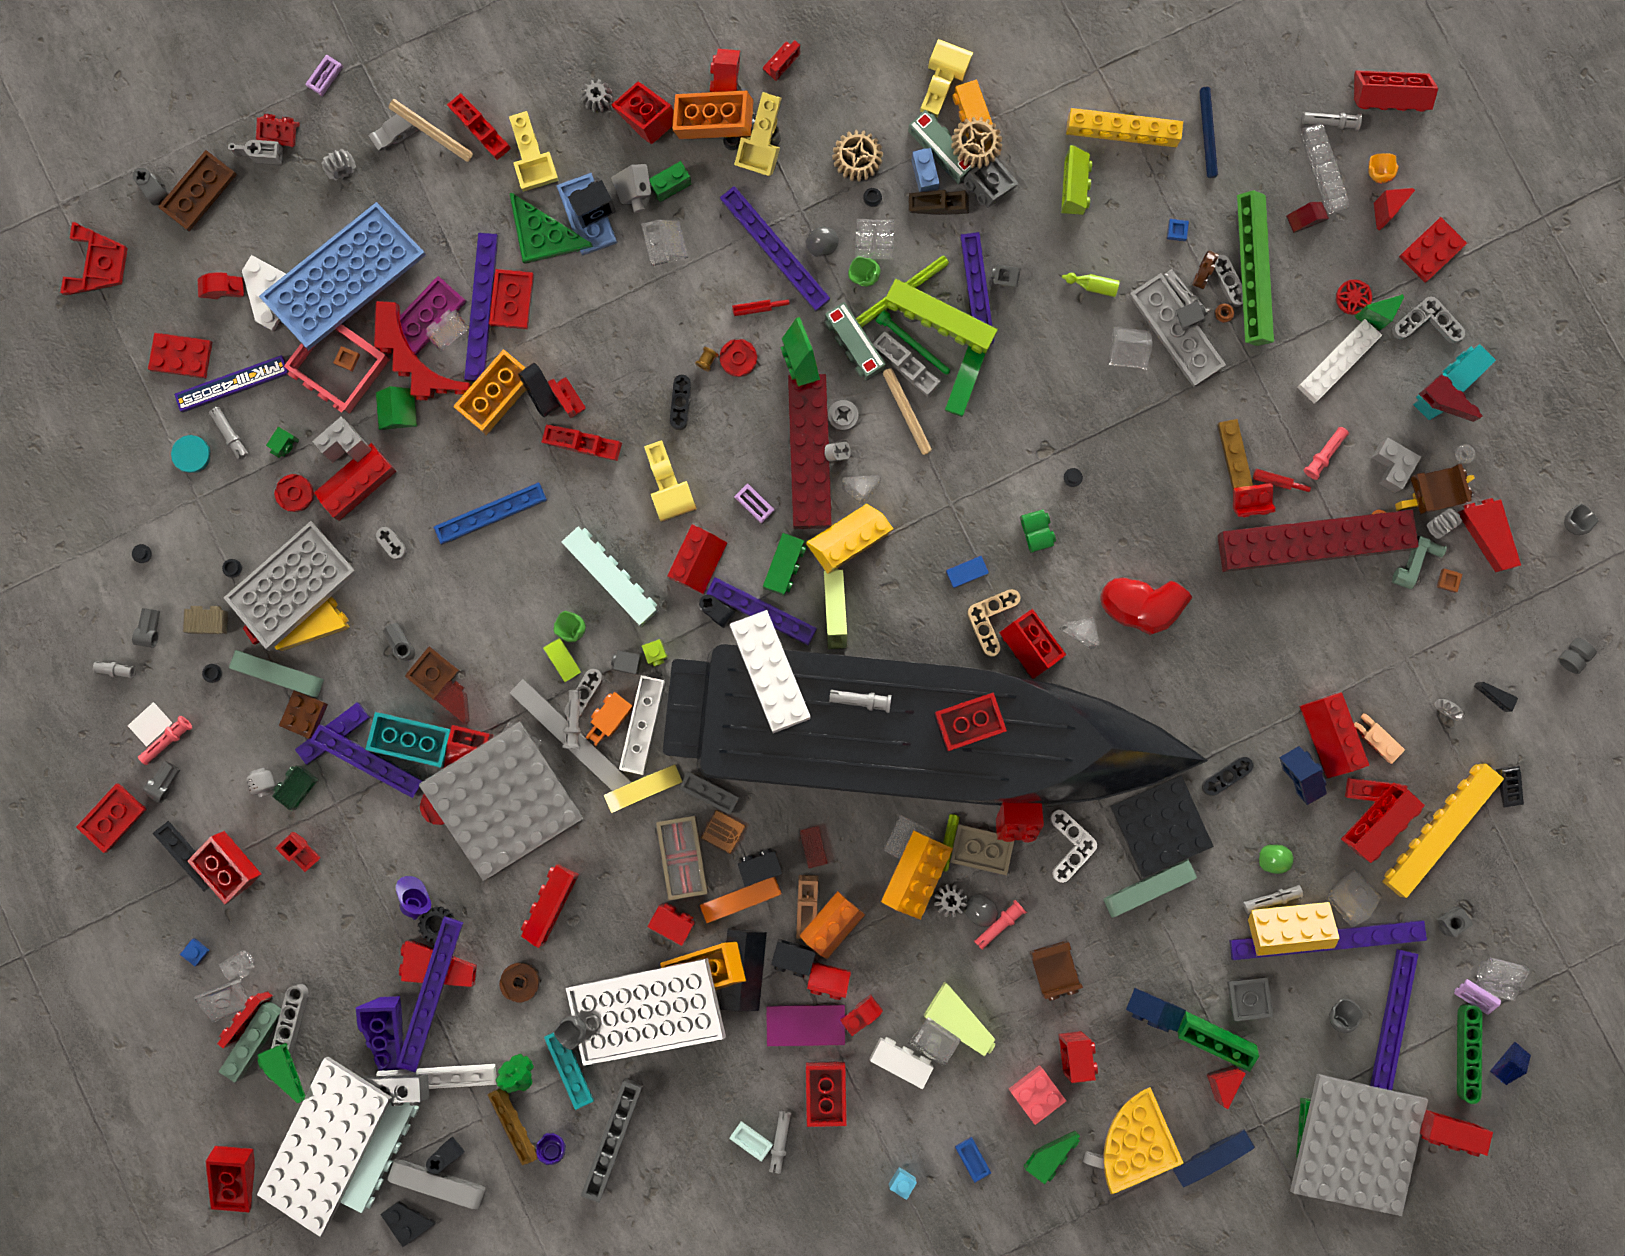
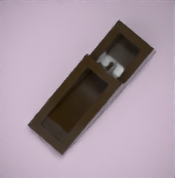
M965 190L909 193V212L936 215L969 214V195Z

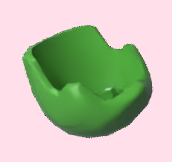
M858 256L853 259L848 276L852 282L860 286H872L879 280L880 267L873 259Z
M563 611L557 617L553 631L555 635L567 642H576L585 634L586 625L579 615Z
M1267 845L1260 852L1259 863L1264 871L1282 874L1292 868L1293 854L1290 849L1283 845Z

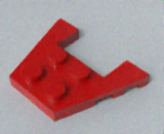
M72 222L70 239L88 242L82 279L63 277L60 293L71 295L122 285L128 248L76 222Z

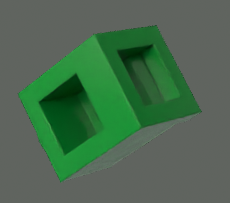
M277 427L266 446L271 449L269 453L280 459L281 456L285 457L286 454L291 452L294 441L298 443L299 439L282 428Z

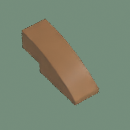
M799 875L796 938L802 939L800 934L817 916V875Z

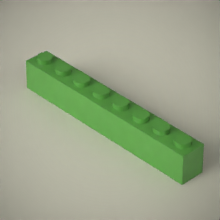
M1253 190L1237 195L1245 343L1260 346L1273 343L1274 333L1266 195Z

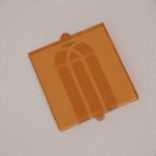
M715 810L710 822L706 823L707 827L701 838L731 854L736 843L740 841L739 837L745 825Z

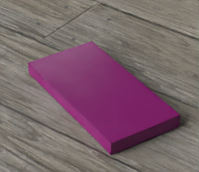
M439 276L400 315L405 338L415 355L424 348L466 303V300Z
M844 1004L766 1006L767 1046L845 1045V1026L840 1021L845 1016Z

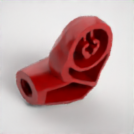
M1124 577L1114 578L1107 582L1100 595L1101 605L1112 619L1123 626L1137 628L1149 635L1167 630L1193 598L1183 586L1173 581H1169L1162 587L1154 590L1148 583Z

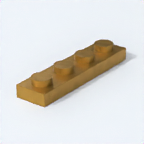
M1238 419L1219 422L1217 426L1232 490L1238 487L1253 486Z
M498 1088L487 1094L522 1166L538 1159L535 1147L531 1144L527 1131L522 1126L518 1113L509 1100L508 1093Z

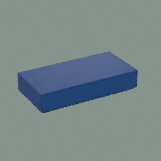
M982 556L946 570L953 588L989 573Z
M972 1137L955 1146L974 1183L991 1174Z

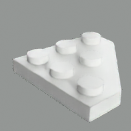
M251 255L242 270L254 318L257 323L274 332L280 319L260 299L259 295L286 275V273Z

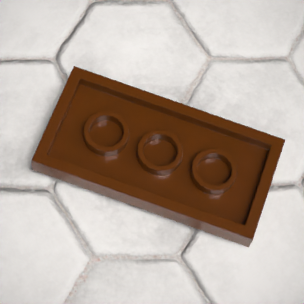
M205 150L158 208L190 232L237 174Z

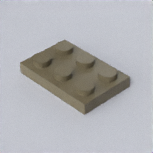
M958 824L950 863L1007 875L1014 841L1005 842L997 840V833Z

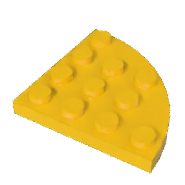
M1151 1087L1142 1090L1129 1099L1118 1111L1108 1130L1104 1147V1172L1110 1194L1117 1193L1184 1164Z

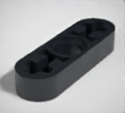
M686 375L676 376L673 382L670 424L675 430H683L688 422L691 382ZM681 380H684L687 384L683 387V393H680V385L677 384L681 383ZM677 398H684L686 404L683 407H677L675 401ZM674 410L681 412L680 417L684 422H680V425H676V422H674L678 417V413L674 412Z
M1240 757L1203 782V792L1210 796L1219 794L1253 770L1252 760L1248 757ZM1241 761L1248 763L1246 766L1247 770L1241 769L1237 772L1234 770L1241 766ZM1225 771H1230L1233 775L1230 782H1226L1223 779ZM1218 776L1219 781L1224 786L1218 784L1214 787L1215 791L1208 790V783H1216L1218 781L1216 777Z

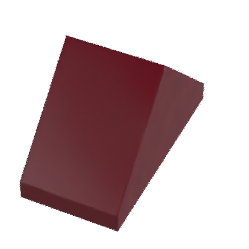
M1309 202L1286 216L1293 233L1329 219L1322 202Z

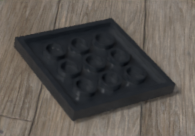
M1182 775L1110 806L1142 878L1214 847Z

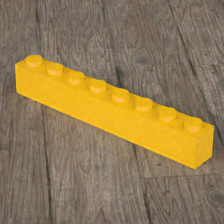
M1476 764L1470 769V775L1458 784V790L1447 797L1445 806L1434 813V819L1431 823H1427L1421 829L1422 834L1410 842L1408 851L1402 853L1397 858L1396 862L1398 863L1394 868H1390L1385 873V879L1382 882L1397 895L1404 898L1410 895L1504 780L1487 764Z

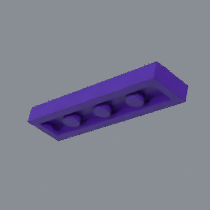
M356 702L325 727L346 737L370 717L362 706ZM308 739L295 749L306 765H309L326 752L324 749L309 742L311 739Z

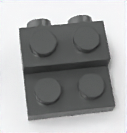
M996 156L994 162L989 161L987 167L982 163L980 169L977 166L969 171L964 179L966 188L969 191H973L977 195L979 204L985 205L987 208L998 202L1005 194L1018 185V182Z

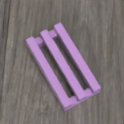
M326 55L305 85L320 96H323L342 70V64ZM329 61H330V62H331L330 65H329L328 68L322 73V71L325 69V67L327 66V64H328ZM322 73L320 79L318 80V82H317L316 85L314 86L313 84L315 83V81L317 80V78H318V77L320 76V74Z
M748 483L734 496L761 524L775 511ZM747 489L768 509L767 512L745 492ZM743 495L763 516L760 517L740 496Z
M1468 979L1459 988L1457 987L1454 992L1455 995L1478 1007L1487 1015L1501 1004L1500 999Z

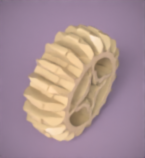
M973 116L971 122L966 118L964 124L961 122L958 124L959 129H954L955 135L951 138L953 141L951 148L955 149L953 154L959 155L958 162L964 160V166L971 163V168H974V165L977 164L980 169L982 163L987 167L989 161H995V156H999V150L1002 148L1000 143L1002 142V136H998L1000 129L994 130L996 127L995 123L989 125V119L983 122L982 116L979 118V121H976V118ZM968 133L969 140L966 141V144H962V137ZM991 140L992 147L985 153L984 145ZM973 141H979L980 145L973 143Z
M855 130L854 135L851 132H847V137L842 135L841 141H836L837 147L833 148L835 154L832 155V159L835 160L834 167H839L838 173L844 172V178L850 175L851 181H853L854 177L861 181L863 176L867 180L868 174L874 176V170L879 171L883 152L880 151L881 144H877V138L871 140V133L865 136V131H862V134H858V131ZM857 144V145H856L855 147H853V148H850V147H849L850 145ZM863 145L870 149L872 155L863 149ZM860 150V156L859 158H857V161L855 162V156L856 154H858V151ZM843 157L852 162V167L844 161ZM861 164H868L864 167L858 168Z

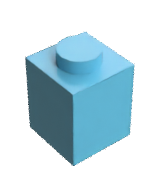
M898 1167L889 1182V1189L907 1200L917 1184L916 1177Z

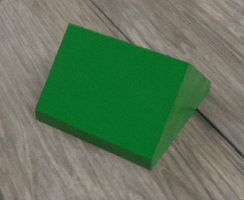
M1402 294L1366 305L1355 317L1361 322L1366 319L1375 329L1381 331L1393 321L1404 296Z
M389 386L376 392L379 430L417 427L415 397L411 395V388Z

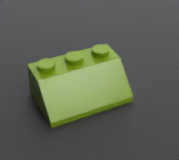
M1070 145L1064 160L1061 213L1084 215L1086 208L1089 209L1090 197H1087V190L1091 188V179H1088V174L1092 171V161H1089V153L1073 145Z

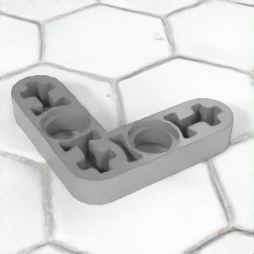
M1435 297L1424 299L1392 328L1393 336L1401 340L1408 337L1428 319L1450 343H1458L1465 337L1464 328ZM1432 303V308L1427 309L1428 304ZM1437 310L1440 311V312H1438L1435 316L1432 315V314H1434ZM1416 313L1420 316L1419 323L1412 321V314ZM1442 315L1446 317V325H1442L1438 322L1439 316ZM1406 324L1409 325V327L1405 329L1404 332L1399 333L1400 328H1402ZM1451 324L1452 327L1446 330L1445 328H1447ZM1457 331V336L1453 337V332Z

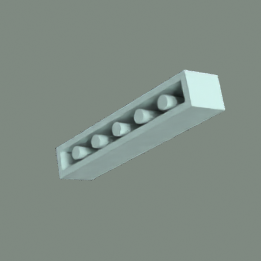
M578 526L562 543L642 627L658 612L655 608L657 604L650 597L646 599L642 595L644 590L637 583L633 585L629 581L632 577L624 569L620 571L616 567L618 562L611 555L607 557L603 553L605 549L599 542L594 544L590 539L592 535L586 528L581 530Z
M404 1102V1105L392 1106L389 1103L340 1203L360 1213L367 1208H371L375 1200L373 1194L375 1190L381 1188L384 1182L382 1176L384 1172L389 1171L393 1163L391 1161L393 1153L397 1154L402 1145L399 1141L402 1135L405 1136L411 1126L408 1123L411 1117L414 1118L416 1116L419 1106H410V1102Z

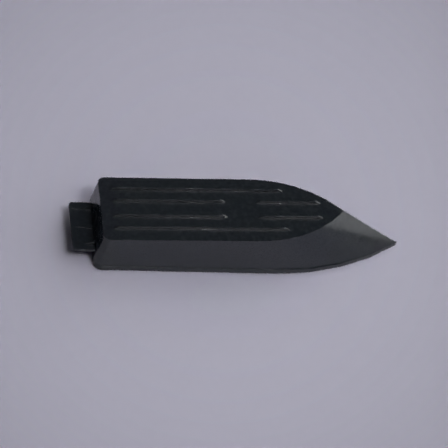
M721 644L712 649L708 654L707 662L686 659L673 660L663 741V753L665 755L696 758L698 770L709 778L1002 806L1003 803H1042V807L1101 800L1155 785L1208 761L1161 727L1109 701L1058 684L968 667L791 650L783 651L811 719L772 733L738 645ZM831 690L869 695L871 692L879 696L892 695L890 712L886 713L885 710L878 709L871 711L863 706L829 702ZM994 692L1007 731L947 752L934 713Z

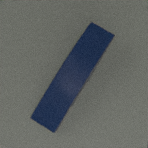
M1244 1129L1210 1145L1209 1149L1192 1156L1191 1160L1174 1167L1173 1171L1184 1188L1232 1163L1253 1150L1255 1146Z

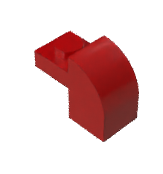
M216 272L204 274L197 279L199 298L217 300L221 296L240 298L244 296L243 277L228 276L227 273Z
M291 832L275 848L289 862L293 860L304 872L320 859V856L307 844V841L295 832Z
M870 994L859 1002L856 1008L841 1018L840 1021L851 1036H854L865 1026L876 1020L882 1014L883 1009Z

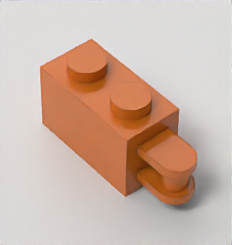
M616 692L613 694L609 693L603 700V703H605L601 709L597 708L591 716L592 721L590 723L594 727L587 734L586 739L590 738L595 742V746L602 741L605 735L611 737L634 707ZM597 729L602 731L600 736L594 733Z

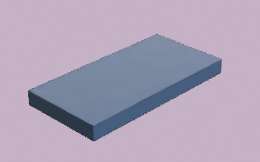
M592 173L556 185L572 230L593 244L591 248L580 250L582 256L617 243L608 217L582 229L569 202L568 196L573 191L582 190L594 181Z

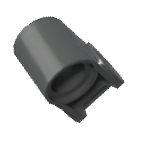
M137 168L133 172L134 181L153 206L168 196L169 193L148 170Z

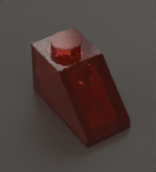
M448 681L434 699L460 721L467 724L470 719L467 693L463 691L465 687L457 681L454 683Z

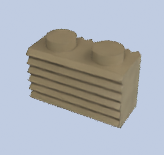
M191 606L190 609H184L183 632L188 634H227L228 611L222 610L220 606H210V610H203L202 606Z

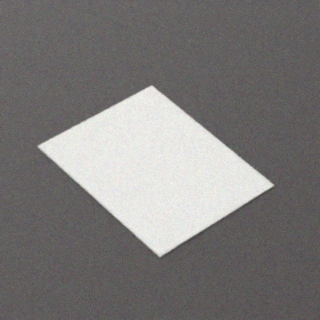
M153 702L128 727L147 747L172 722Z

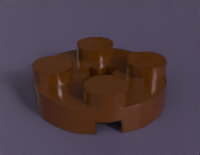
M1209 250L1206 252L1199 266V271L1195 275L1193 286L1200 289L1205 288L1208 281L1207 278L1209 275H1212L1215 268L1214 264L1219 254Z
M514 963L503 971L499 983L500 990L504 997L518 1003L528 1001L539 989V975L528 963ZM517 977L525 981L522 988L519 985L515 986Z

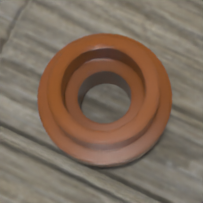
M1221 304L1215 310L1216 319L1222 323L1229 322L1234 316V309L1229 304ZM1221 311H1225L1227 316H1222Z

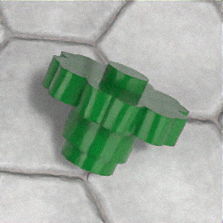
M522 1054L512 1056L510 1061L504 1062L498 1070L497 1086L502 1091L506 1090L508 1093L529 1089L533 1082L530 1072L534 1068L532 1061Z

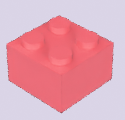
M1040 1065L1009 1088L1012 1095L1035 1125L1066 1102V1099Z

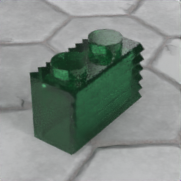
M301 765L290 767L285 774L287 777L283 783L279 782L273 789L275 793L272 797L288 810H296L319 780Z

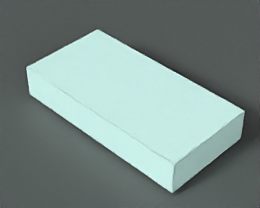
M742 1121L729 1138L761 1162L773 1146L770 1141Z

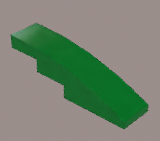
M969 345L945 408L946 412L960 417L964 415L985 356L983 352L979 354L973 351Z

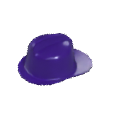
M404 876L397 881L395 886L396 894L399 899L400 910L404 915L416 920L431 909V900L421 880L413 876Z

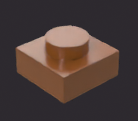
M341 346L333 363L336 366L353 372L360 354Z
M1445 568L1441 569L1437 588L1453 593L1458 592L1463 574Z

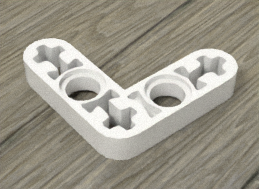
M1055 810L1050 815L1052 825L1075 845L1054 867L1052 872L1053 878L1056 881L1064 883L1095 852L1097 842L1065 811ZM1056 814H1063L1062 819L1066 823H1068V820L1071 821L1064 830L1062 829L1064 825L1061 822H1055ZM1072 826L1077 827L1079 830V834L1074 838L1068 834V830ZM1084 841H1091L1092 849H1086L1083 852L1086 854L1085 857L1082 853L1076 851L1078 847L1080 850L1085 847ZM1072 854H1077L1080 857V862L1077 865L1070 863L1069 859ZM1066 861L1067 865L1073 868V870L1067 869L1064 873L1066 877L1058 878L1059 873L1057 871L1058 869L1064 870L1066 868L1063 865Z

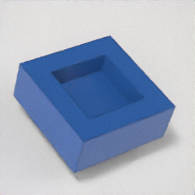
M1170 219L1168 222L1167 239L1186 241L1189 221Z
M194 938L180 955L193 966H198L210 950Z

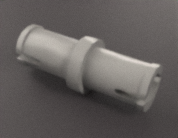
M96 661L93 664V672L108 674L110 677L122 676L133 678L135 667L119 665L117 662L104 663Z

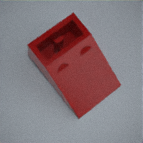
M452 725L447 742L444 768L491 740L494 734Z

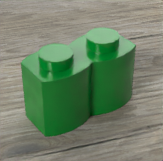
M1044 509L1020 516L1030 553L1054 546L1056 537L1054 532L1049 529L1048 524L1051 521L1049 514L1045 513Z

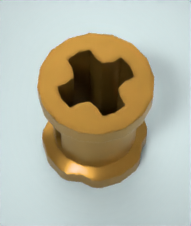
M704 347V352L695 364L709 372L711 364L719 355L712 349Z

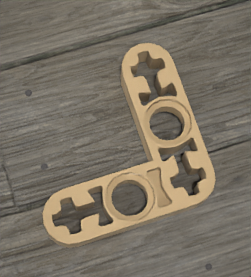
M1007 590L973 604L968 609L967 615L983 653L988 657H994L1000 651V644L988 617L1015 607L1020 602V594L1016 590ZM1009 593L1012 596L1015 595L1014 603L1008 601L1004 603L1006 607L1003 608V603L999 597L1002 596V600L1009 597ZM995 600L999 603L997 611L989 609L990 601ZM973 608L981 610L979 617L980 620L985 618L984 622L975 625L974 622H977L978 619L976 616L971 615ZM981 625H986L989 628L988 635L982 636L979 634L978 629ZM990 636L993 637L989 641L991 645L996 646L994 649L995 653L986 650L989 645L987 641L983 643L982 639H987Z

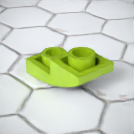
M560 638L543 647L564 682L581 673Z

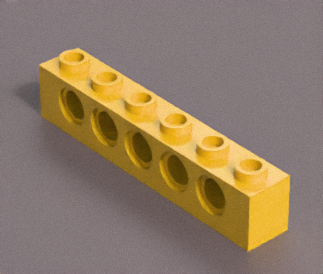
M1071 108L1067 120L1066 135L1177 148L1182 138L1183 121Z

